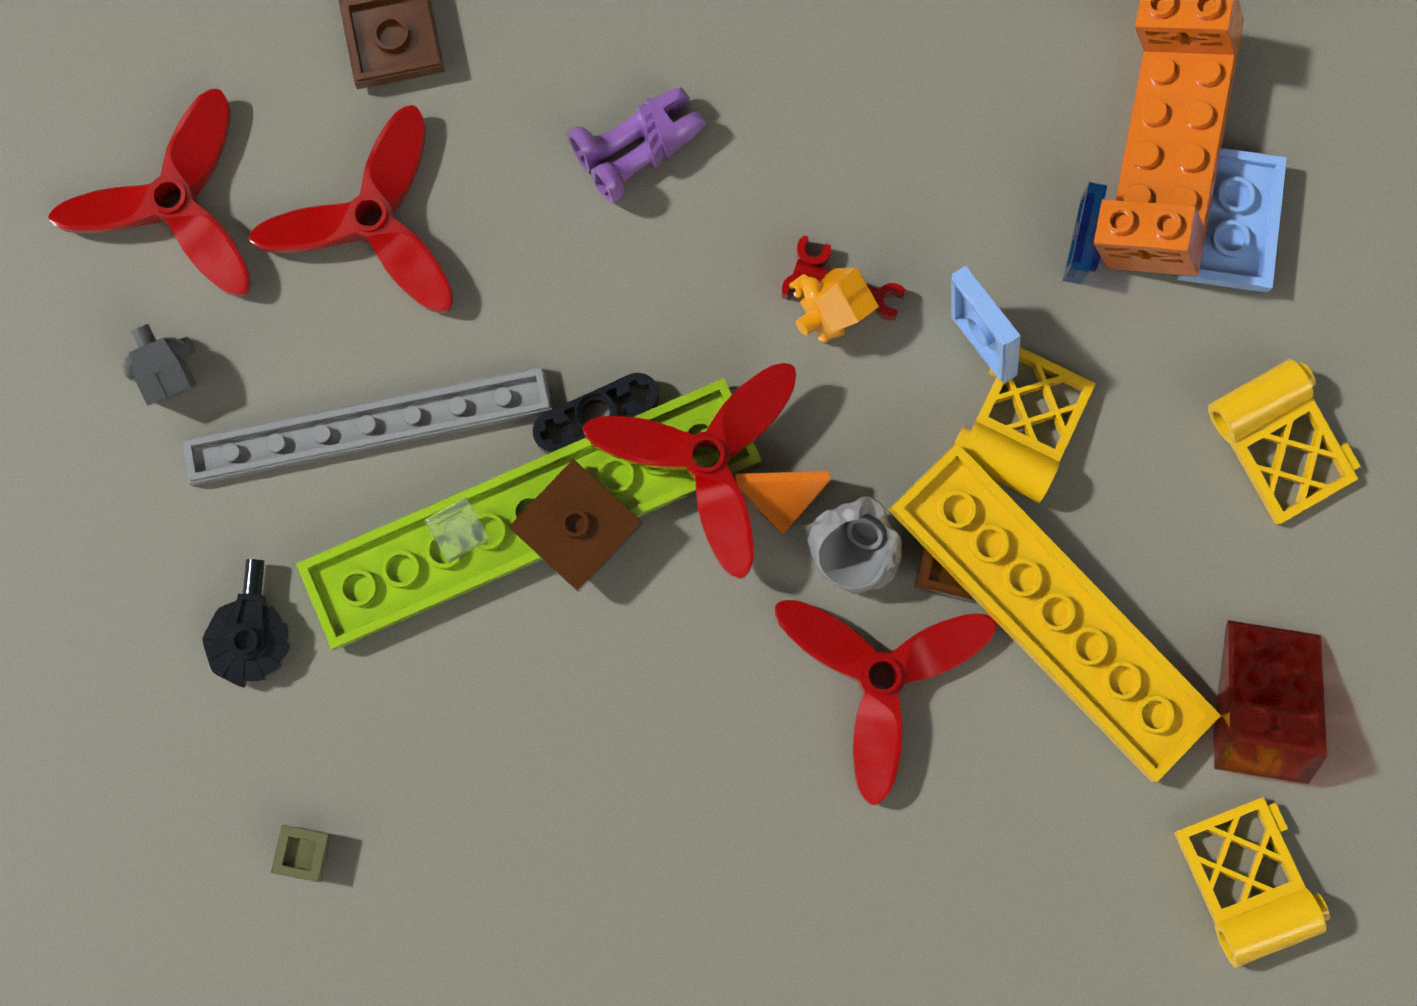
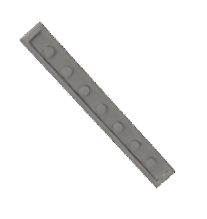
M542 365L181 439L188 484L198 486L539 416L553 408L545 368Z

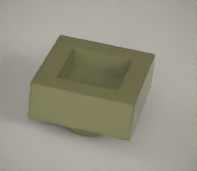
M281 825L271 873L321 882L332 834Z

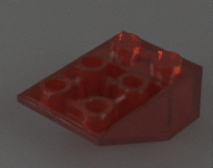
M1231 620L1227 621L1216 711L1221 716L1214 723V769L1304 784L1311 782L1327 758L1321 635Z

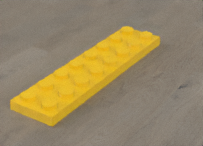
M958 443L954 444L888 509L1150 782H1158L1221 716Z

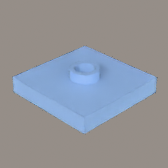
M964 266L952 274L951 318L1000 382L1006 383L1018 374L1021 335L970 270Z

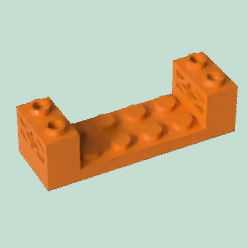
M1140 0L1135 29L1144 52L1116 200L1102 199L1094 238V245L1107 269L1198 276L1244 25L1239 0Z

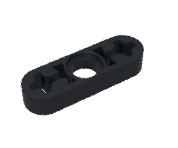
M632 373L540 415L533 426L534 440L542 452L549 454L586 438L584 433L576 436L573 427L561 434L563 441L559 444L554 445L551 439L544 441L542 439L548 433L546 426L549 423L554 422L557 428L571 424L567 414L575 412L576 421L582 430L583 425L586 423L583 419V412L589 404L594 402L606 405L610 411L609 416H617L615 403L609 395L617 393L618 401L624 400L631 395L630 387L633 385H638L641 390L649 389L650 392L645 395L646 404L638 406L635 400L623 404L622 410L626 413L623 416L634 417L657 407L659 402L657 384L650 376L644 373Z

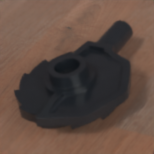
M246 559L243 594L238 593L236 601L217 609L202 638L212 672L243 688L246 686V681L266 680L265 676L279 670L283 666L281 662L286 657L291 644H287L289 635L287 623H283L274 607L268 608L266 606V597L262 595L265 561L258 559Z

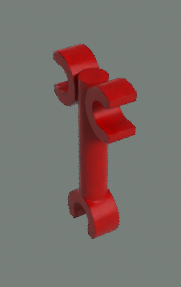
M803 235L799 239L796 249L798 261L793 274L788 276L783 282L781 298L787 299L791 290L789 287L790 283L802 274L814 277L819 281L826 277L825 275L831 270L822 267L826 265L830 258V244L825 243L823 251L819 256L811 257L805 250L809 237ZM887 283L881 288L867 284L868 289L879 306L875 310L882 319L888 321L895 320L898 311L887 307L883 299L890 295L903 299L906 289L897 283Z

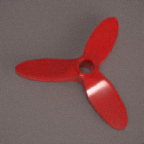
M210 89L200 94L192 102L180 119L167 145L161 175L151 184L108 188L73 197L60 203L48 215L50 222L57 228L72 233H106L163 222L170 226L182 250L208 280L229 295L236 297L246 296L250 291L251 281L250 273L241 253L228 233L213 216L198 204L197 195L215 171L226 143L231 110L229 101L224 93L219 89ZM175 193L181 194L179 202L174 207L164 208V202L170 195Z
M414 105L405 106L395 112L377 137L365 164L359 196L355 197L351 202L297 209L267 219L252 229L249 234V241L256 248L265 252L302 253L361 240L371 244L386 272L409 297L429 311L440 314L448 313L452 308L453 296L444 272L424 243L406 226L396 220L394 214L412 187L422 158L426 127L419 109ZM379 211L382 213L380 220L375 225L364 226L361 224L363 217L368 212Z
M780 363L760 371L737 389L722 405L706 432L693 435L663 423L625 416H600L585 423L582 430L586 439L595 448L606 454L641 466L686 471L694 478L698 513L709 546L724 571L734 578L743 579L750 572L754 559L753 535L744 497L728 468L729 459L754 443L777 419L794 391L796 370L792 364ZM702 447H710L718 452L720 458L714 466L704 468L695 463L693 459L694 453Z
M783 600L775 605V617L779 626L800 649L825 667L858 682L859 688L863 693L853 731L852 755L855 780L863 799L870 805L879 804L892 789L901 757L903 726L898 693L906 684L938 676L972 657L991 640L996 630V621L988 615L978 613L958 616L941 621L916 633L891 653H878L853 629L821 609L797 600ZM883 664L891 669L894 680L890 688L882 690L872 685L869 680V671L873 665Z

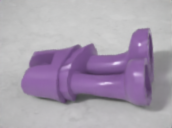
M682 87L644 100L643 105L636 106L637 112L619 126L601 135L593 136L584 127H575L567 132L569 143L579 162L587 173L591 172L595 186L609 203L614 204L623 197L625 193L624 184L634 174L650 162L657 169L663 158L665 161H668L677 150L690 142L706 126L707 123L699 111L691 112L675 122L671 121L670 117L680 112L690 100V97ZM640 137L645 138V142L611 163L604 162Z

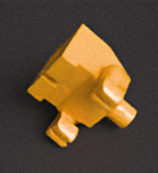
M858 267L835 268L826 274V277L821 281L802 274L790 283V289L795 288L796 290L793 293L796 298L805 296L800 303L806 313L795 321L798 330L803 335L807 336L812 331L815 334L820 333L818 339L823 343L828 342L832 338H840L845 335L846 327L858 323L879 307Z

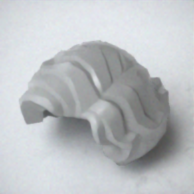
M867 496L860 497L855 502L841 504L833 510H826L816 518L810 529L808 544L815 568L821 578L829 580L836 588H841L844 591L847 590L851 594L871 589H880L893 580L902 559V540L898 532L891 528L884 506L876 499Z

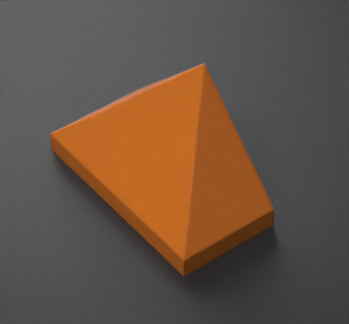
M830 471L736 474L735 481L744 499L777 530L784 534L827 489L830 482Z

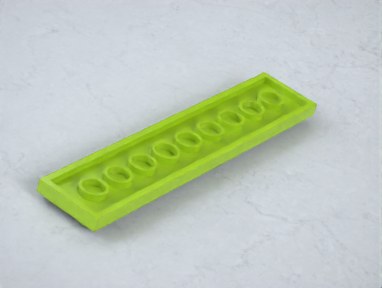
M722 378L634 417L663 423L695 435L700 432H706L722 405L732 394L725 378ZM584 438L296 563V566L331 650L335 651L543 560L509 526L573 459L637 518L696 493L695 479L686 471L651 468L623 461L595 448ZM752 443L729 459L728 468L733 476L762 464L755 444ZM710 447L698 449L693 456L695 463L704 468L714 466L720 458L718 452Z

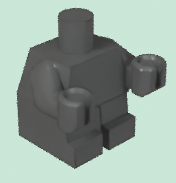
M149 324L131 331L139 348L130 351L129 355L125 358V363L123 364L124 374L129 380L135 378L147 406L196 386L183 360L187 355L196 352L189 337L181 339L163 337L156 340Z

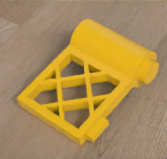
M1020 347L1019 362L1033 369L1038 382L1016 388L1012 378L1005 383L1008 392L999 394L1004 383L1000 382L990 369L988 374L996 377L972 428L969 429L962 426L954 444L958 443L997 484L1039 504L1054 479L1060 460L1096 383ZM1045 374L1048 375V376H1050V377H1052V378L1046 379ZM1064 383L1081 391L1075 404L1058 409L1050 387ZM1041 390L1050 412L1028 418L1020 396ZM1011 399L1020 421L1004 425L988 416L994 404ZM1070 414L1066 424H1064L1062 416ZM1053 419L1060 436L1055 448L1037 441L1032 425ZM1023 429L1025 434H1023V433H1021V432H1019V431H1017V430Z
M1293 359L1283 361L1208 405V413L1214 427L1222 438L1230 443L1275 525L1282 524L1358 480L1354 470L1361 467L1348 443L1339 445L1313 399V387L1316 385V381L1312 371L1306 364L1302 362L1297 363ZM1304 414L1307 415L1314 427L1310 445L1289 440L1293 420ZM1281 428L1279 437L1271 434ZM1260 439L1277 443L1271 468L1256 464L1247 447ZM1321 442L1326 450L1320 449ZM1286 447L1308 452L1302 477L1280 471ZM1317 455L1331 459L1340 477L1328 484L1311 480ZM1262 473L1269 475L1267 482ZM1278 478L1300 484L1295 503L1283 510L1274 496ZM1309 487L1318 489L1307 495Z
M1264 797L1174 832L1214 921L1215 931L1221 948L1231 965L1235 968L1325 933V922L1330 920V913L1324 899L1319 893L1312 894L1305 887L1280 832L1287 830L1288 827L1276 802L1267 805ZM1254 811L1257 812L1264 827L1259 846L1234 835L1240 817ZM1231 821L1227 832L1216 828V826ZM1206 831L1224 839L1216 862L1213 863L1197 856L1189 837ZM1269 840L1275 852L1266 849ZM1231 842L1256 853L1247 877L1222 866ZM1263 856L1281 864L1289 881L1288 883L1272 888L1254 880ZM1202 866L1212 870L1209 880ZM1219 873L1244 884L1238 903L1221 909L1213 891ZM1251 887L1263 892L1248 898Z

